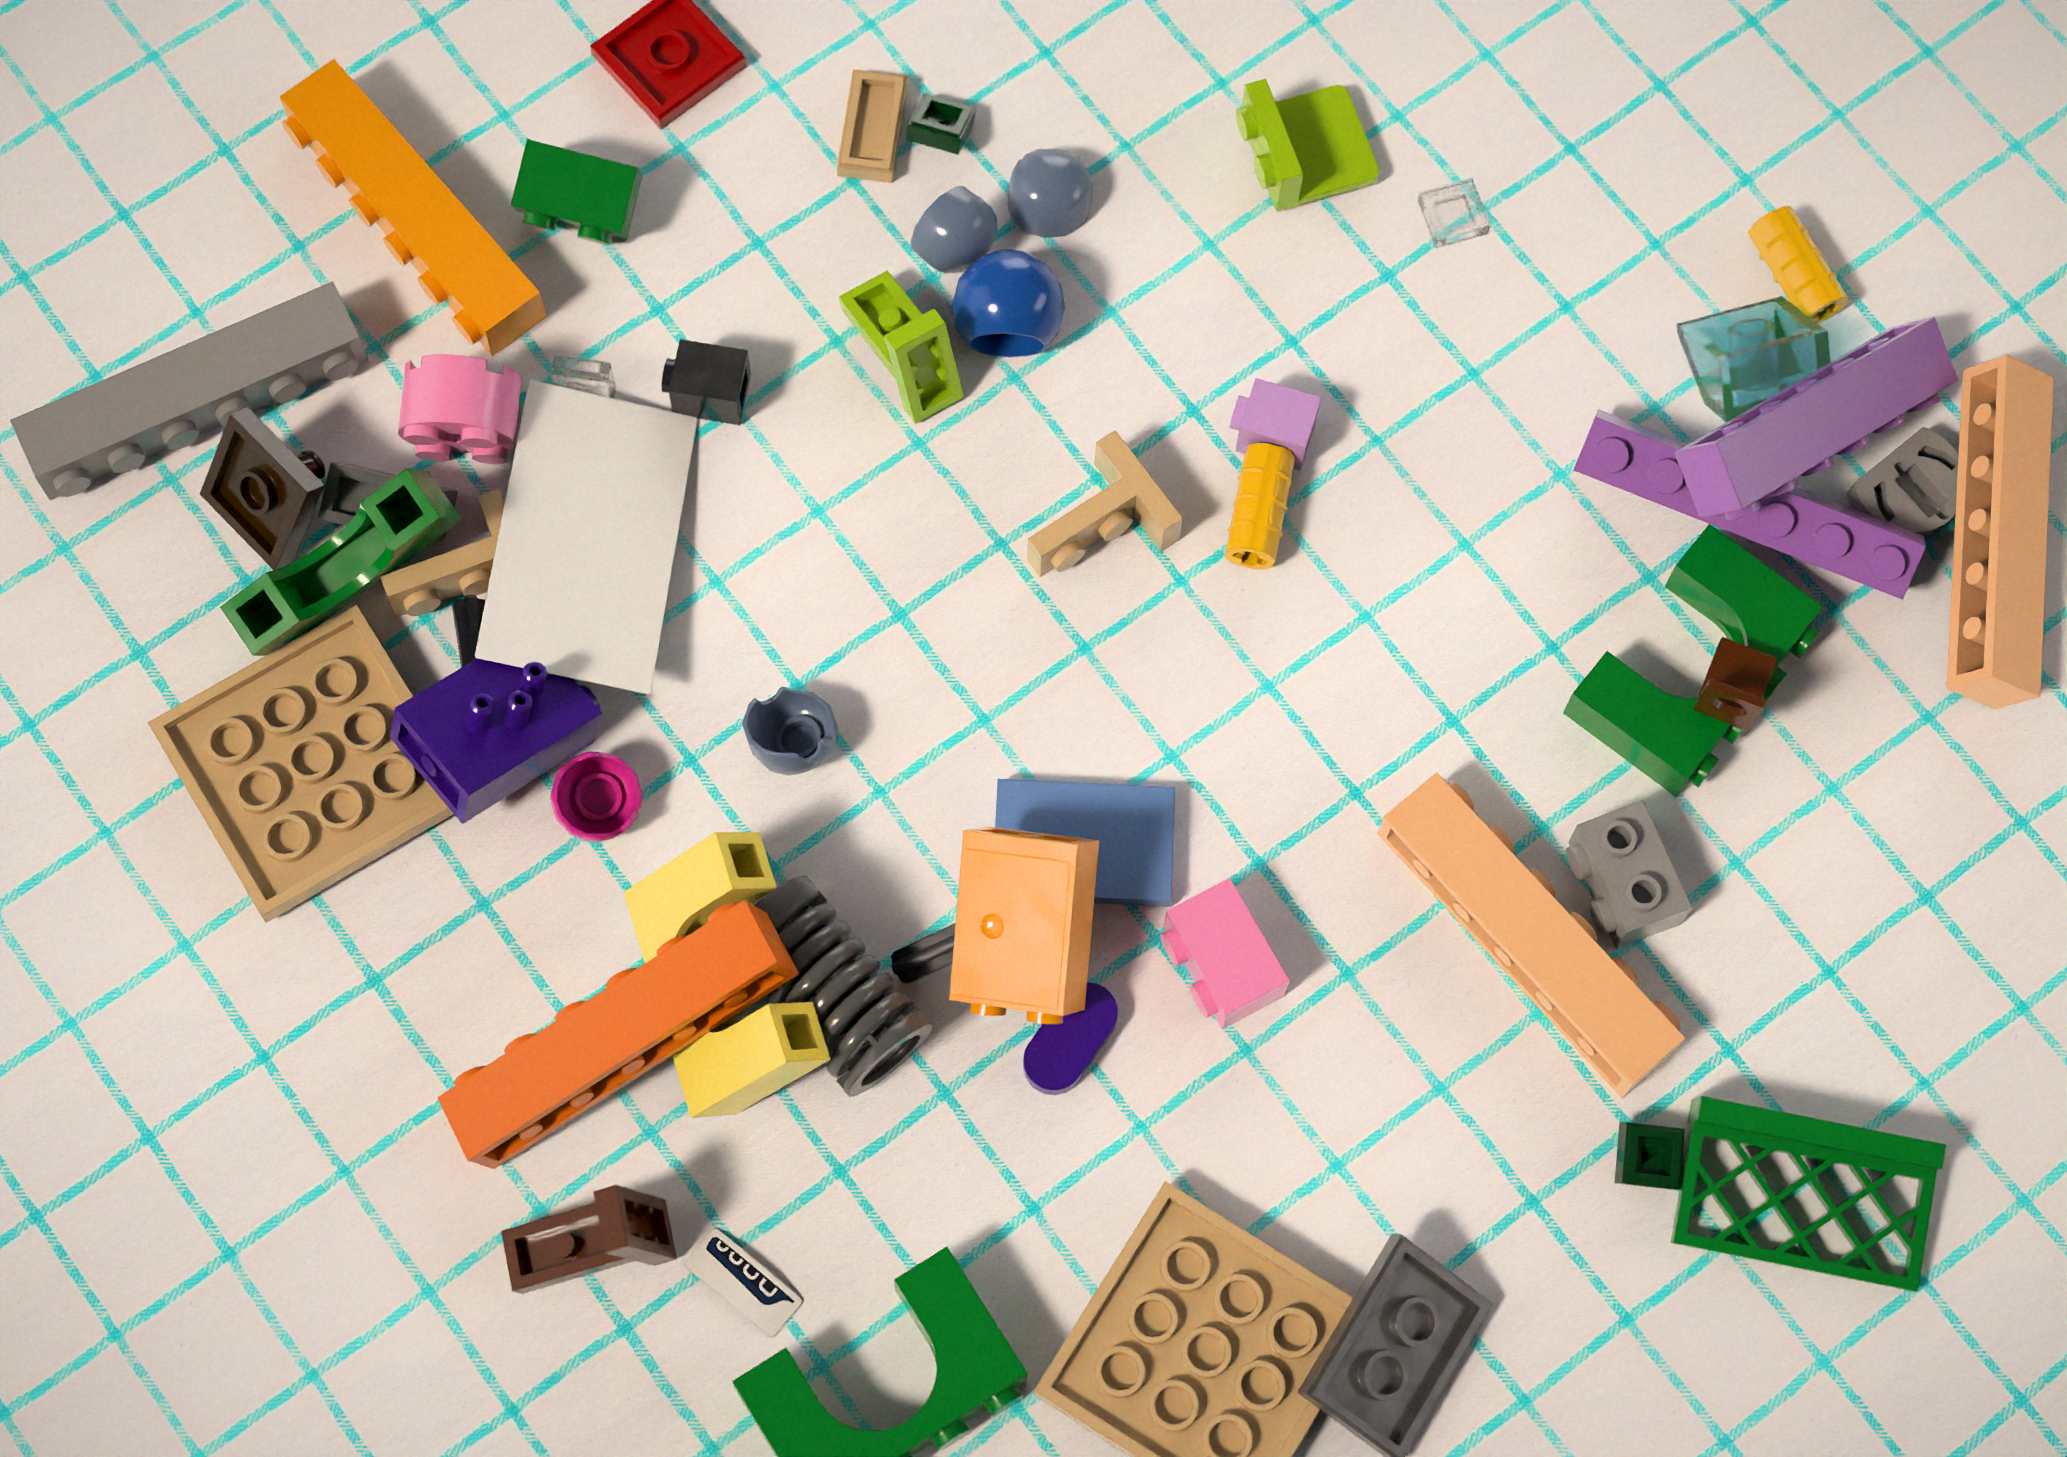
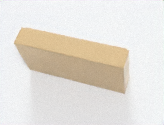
M853 69L837 163V176L893 183L908 89V76Z

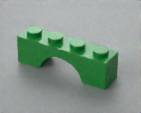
M406 468L361 501L357 514L337 534L294 562L266 572L220 606V608L253 656H266L322 624L381 580L380 576L395 570L460 522L462 518L429 471Z

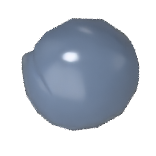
M1059 148L1036 149L1025 154L1023 159L1018 160L1009 182L1008 210L1011 217L1024 231L1043 238L1062 237L1085 223L1092 200L1091 174L1078 156Z
M956 186L940 195L925 210L914 227L911 247L928 265L945 274L965 272L972 262L987 255L991 249L997 233V217L992 207L981 197L975 195L964 186Z
M781 687L773 697L765 701H759L754 698L748 704L742 722L753 756L769 771L782 775L801 774L815 768L830 757L837 744L838 725L831 706L815 693L809 691L790 690L787 687Z

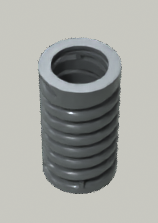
M806 875L798 876L780 885L754 905L768 914L799 975L769 993L768 1000L771 1004L809 1002L814 997L810 1002H813L831 1059L828 1061L827 1071L831 1076L838 1079L836 1080L849 1097L857 1096L879 1083L904 1063L932 1032L933 1025L913 1001L909 1002V997L904 991L895 990L892 992L895 986V980L886 972L877 974L880 969V962L873 955L863 956L866 950L865 944L856 937L848 939L851 934L849 925L843 920L834 921L836 910L833 906L826 903L827 899ZM902 1014L903 1017L901 1019H899L895 1024H893L877 1040L875 1039L877 1035H879L882 1031L889 1027ZM853 1026L849 1032L839 1036L843 1031ZM870 1042L869 1045H867V1046L861 1048L863 1045H865L866 1043Z

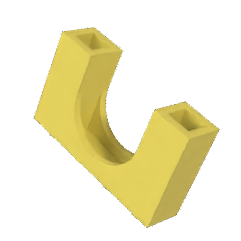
M714 832L624 891V895L642 956L646 963L657 956L658 948L668 940L681 935H690L707 924L710 914L719 907L743 900L753 904L776 889L777 886L760 832ZM813 1002L767 1004L737 1023L731 1018L672 1055L691 1118L736 1115L831 1060Z

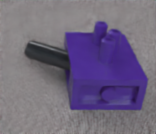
M466 595L464 599L456 600L452 606L461 668L395 707L390 731L391 740L462 824L595 741L602 717L599 702L588 687L584 685L579 686L573 678L547 673L546 667L540 662H529L524 668L476 658L475 651L485 606V600L477 598L476 595Z

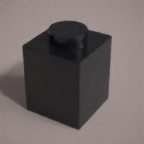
M680 339L676 359H666L661 384L662 392L669 393L672 412L693 416L698 419L740 425L751 377L748 350Z

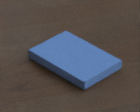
M1017 779L997 780L995 828L1099 840L1094 903L1171 906L1175 787Z

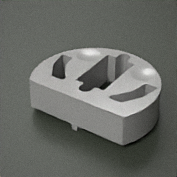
M1922 427L1850 487L1846 493L1851 508L1923 535L1924 539L1936 534L1956 513L1958 453L1940 434ZM1907 473L1940 511L1928 518L1895 480ZM1875 491L1878 493L1877 499H1878L1879 508H1878V506H1877Z

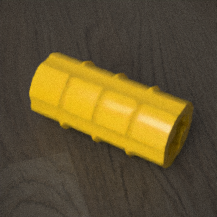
M1783 206L1770 211L1757 220L1748 231V235L1760 252L1759 258L1765 260L1773 273L1774 282L1779 283L1788 297L1787 303L1794 307L1804 325L1811 327L1837 314L1844 308L1849 298L1837 281V274L1831 271L1822 257L1823 251L1817 249L1810 238L1808 227L1802 225L1791 206Z
M1269 443L1250 444L1245 450L1241 474L1238 476L1239 485L1236 500L1232 503L1234 510L1231 526L1227 529L1229 536L1225 551L1227 560L1235 565L1251 569L1272 568L1276 561L1279 540L1283 536L1281 530L1284 514L1288 509L1286 503L1289 488L1293 483L1291 477L1295 455L1290 450Z

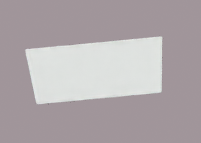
M529 380L475 651L476 658L524 668L527 663L535 661L542 663L549 674L644 694L651 693L697 426L696 417Z

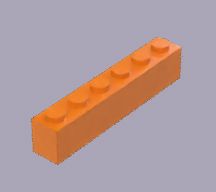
M746 900L728 903L719 907L710 914L707 924L690 935H681L668 940L658 948L656 957L639 968H629L615 974L607 981L606 989L591 999L574 1002L564 1007L556 1014L555 1022L536 1034L530 1033L516 1038L505 1047V1054L487 1066H477L460 1074L454 1081L455 1086L437 1098L466 1159L479 1165L496 1169L799 975L768 914Z

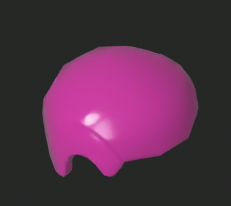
M586 752L562 765L555 776L550 794L555 819L570 835L588 842H602L614 839L629 829L639 815L638 811L641 808L643 797L637 773L620 757L602 752Z

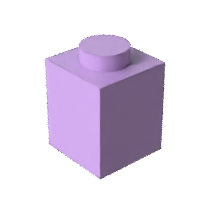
M1255 378L1250 397L1238 396L1229 428L1239 431L1235 451L1245 454L1248 445L1254 443H1269L1282 446L1295 455L1293 468L1301 470L1316 424L1322 397Z

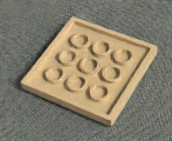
M357 604L147 722L266 923L453 815V812L390 738L395 707L412 698L413 695Z
M1165 1181L1037 1384L1033 1395L1130 1457H1292L1320 1409L1299 1395L1297 1391L1353 1297Z

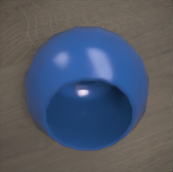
M1010 249L993 251L972 262L958 279L952 304L955 328L966 344L972 350L979 353L999 357H1023L1044 351L1058 335L1065 309L1062 286L1050 268L1041 260L1024 251Z

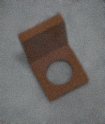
M1722 637L1713 655L1693 710L1749 732L1764 710L1767 701L1763 699L1777 659Z

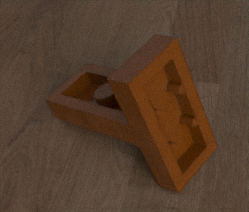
M613 1185L593 1191L595 1203L501 1231L512 1292L524 1294L633 1261L656 1266L677 1260L666 1200L619 1185Z

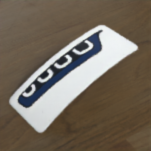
M713 1229L684 1263V1266L742 1313L768 1337H774L802 1304V1299L718 1229Z

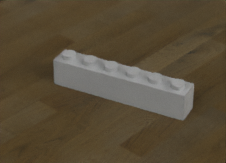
M332 281L13 418L10 422L36 480L49 500H52L59 496L69 497L77 495L86 490L91 482L114 472L126 473L138 468L146 458L167 449L177 450L185 448L194 443L199 435L217 427L226 426L230 414L247 407L254 412L275 402L287 403L300 397L307 388L325 380H339L348 377L357 370L358 366L369 362L361 338Z

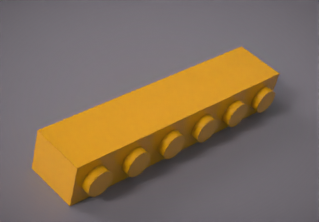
M332 59L279 96L287 119L282 121V125L292 141L301 150L309 146L319 157L315 160V163L322 175L334 188L342 184L353 196L349 199L352 208L368 227L376 223L387 235L383 238V241L393 257L402 266L410 262L421 274L417 280L427 296L436 305L445 302L456 314L452 317L453 323L467 342L474 345L479 341L493 357L546 318L539 290L335 59Z

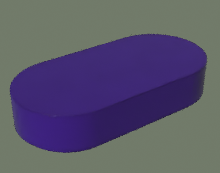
M1087 982L1085 1010L1063 1016V1023L1042 1024L1033 1036L1024 1052L1023 1071L1027 1081L1034 1089L1047 1095H1059L1074 1088L1116 1026L1118 1016L1117 1003L1113 995L1105 987Z

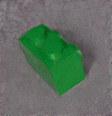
M527 139L511 206L516 211L524 213L522 222L527 225L556 231L557 223L559 222L579 227L577 235L579 238L610 245L612 236L627 240L643 174L638 167Z

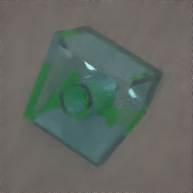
M1782 296L1676 324L1678 337L1703 402L1724 422L1730 421L1831 362L1828 331Z

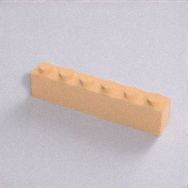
M2008 354L1963 370L1947 670L1948 690L1993 709L2041 697L2054 377Z
M1436 772L1383 817L1377 834L1615 1092L1623 1098L1668 1059L1685 1040V1037L1679 1031L1681 1026L1678 1019L1667 1006L1659 1001L1652 1003L1637 987L1639 983L1638 978L1627 963L1618 957L1611 959L1595 942L1597 935L1594 929L1581 915L1575 912L1569 914L1554 898L1556 895L1554 887L1540 871L1534 868L1528 870L1513 854L1515 848L1508 836L1495 825L1488 827L1473 811L1474 804L1466 791L1455 782L1447 783Z

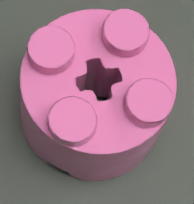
M451 354L422 356L421 367L418 368L410 360L406 362L404 370L398 434L403 440L416 445L415 456L424 460L447 461L450 459V452L472 453V459L480 463L504 464L507 461V452L515 446L521 375L516 370L503 365L502 375L486 371L487 360L471 356Z

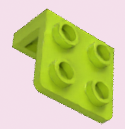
M1266 78L1245 84L1242 106L1236 109L1237 125L1243 140H1249L1255 155L1254 166L1258 181L1263 189H1268L1276 212L1365 187L1377 181L1379 167L1347 88L1342 85H1333L1275 102Z

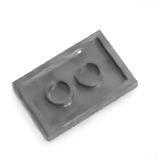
M1391 1234L1297 1393L1384 1457H1405L1491 1310L1493 1303L1402 1234Z

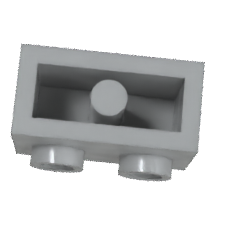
M1643 800L1577 824L1568 841L1569 847L1566 848L1567 860L1576 879L1579 881L1585 879L1594 899L1590 902L1594 922L1603 935L1609 933L1616 949L1682 924L1692 910V906Z

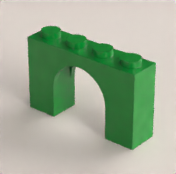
M1710 524L1676 564L1665 585V588L1716 624L1723 631L1727 639L1777 659L1763 699L1766 701L1787 675L1785 671L1779 668L1787 656L1792 653L1800 659L1821 632L1812 624L1824 606ZM1608 651L1605 652L1572 693L1563 714L1675 797L1680 794L1688 782L1699 788L1720 760L1711 754L1723 738L1733 744L1744 731L1693 710L1697 698H1683L1662 691Z
M947 1246L894 1279L897 1295L928 1342L936 1362L935 1383L929 1398L922 1408L904 1423L885 1430L867 1431L845 1425L830 1415L822 1406L788 1349L784 1348L732 1381L737 1394L776 1457H912L933 1443L937 1450L940 1451L964 1437L970 1431L966 1422L987 1409L992 1417L996 1416L1023 1398L1019 1388L1027 1383L1028 1373Z

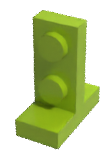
M888 271L838 296L844 314L897 381L904 410L915 424L964 398L946 323L935 309L922 315Z

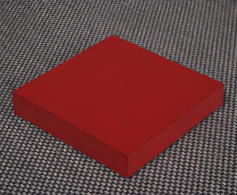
M652 0L590 45L592 56L661 130L747 67L746 57L692 0Z

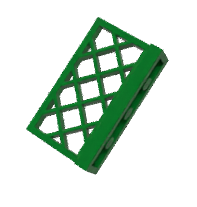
M1705 1096L1691 1099L1687 1122L1691 1125L1670 1243L1918 1292L1937 1170L1943 1168L1946 1144ZM1704 1137L1727 1142L1741 1162L1739 1166L1715 1182L1700 1163ZM1741 1145L1761 1148L1762 1150L1749 1158ZM1773 1151L1788 1154L1802 1175L1776 1194H1774L1754 1165ZM1802 1157L1823 1162L1810 1170ZM1834 1163L1848 1166L1863 1187L1837 1206L1834 1205L1815 1177ZM1862 1169L1883 1174L1871 1182ZM1747 1170L1767 1200L1739 1218L1719 1188ZM1698 1175L1706 1188L1694 1196ZM1895 1175L1919 1180L1915 1206L1896 1218L1876 1189ZM1805 1183H1808L1827 1212L1802 1230H1799L1780 1200ZM1711 1194L1731 1225L1712 1238L1688 1233L1692 1207ZM1868 1195L1888 1224L1863 1242H1860L1841 1213ZM1770 1207L1774 1209L1792 1235V1237L1773 1250L1760 1248L1744 1226ZM1913 1218L1909 1237L1902 1225ZM1831 1219L1834 1220L1853 1248L1834 1262L1820 1260L1805 1238ZM1737 1231L1745 1244L1725 1241L1723 1239ZM1893 1231L1907 1250L1904 1276L1881 1272L1867 1252L1868 1248ZM1797 1243L1806 1257L1785 1253V1251ZM1859 1256L1867 1269L1845 1264Z

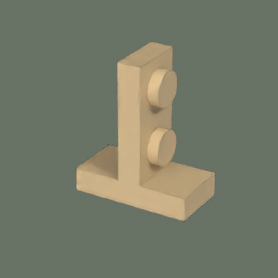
M1116 430L1098 440L1095 451L1094 465L1110 486L1028 538L1027 561L1039 577L1044 576L1054 568L1061 572L1072 567L1084 556L1085 548L1101 538L1105 541L1113 540L1125 532L1132 524L1133 517L1160 552L1180 540L1182 516Z
M499 488L477 496L491 537L380 576L396 618L405 614L409 616L424 615L435 610L444 600L461 594L465 596L480 595L488 591L505 504Z

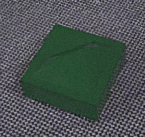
M924 93L908 122L906 140L959 155L974 125L976 108Z
M1619 1122L1614 1183L1680 1190L1685 1129Z

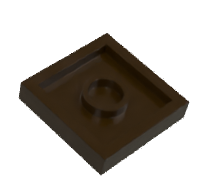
M247 407L230 414L200 495L275 570L292 563L325 486L321 478L325 477V466L320 457L313 451L307 450L296 456Z

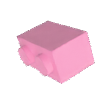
M1230 878L1166 911L1163 925L1165 932L1160 934L1162 944L1171 961L1176 966L1182 963L1185 964L1195 982L1190 985V991L1196 1005L1206 1018L1214 1015L1221 1029L1285 996L1290 980Z

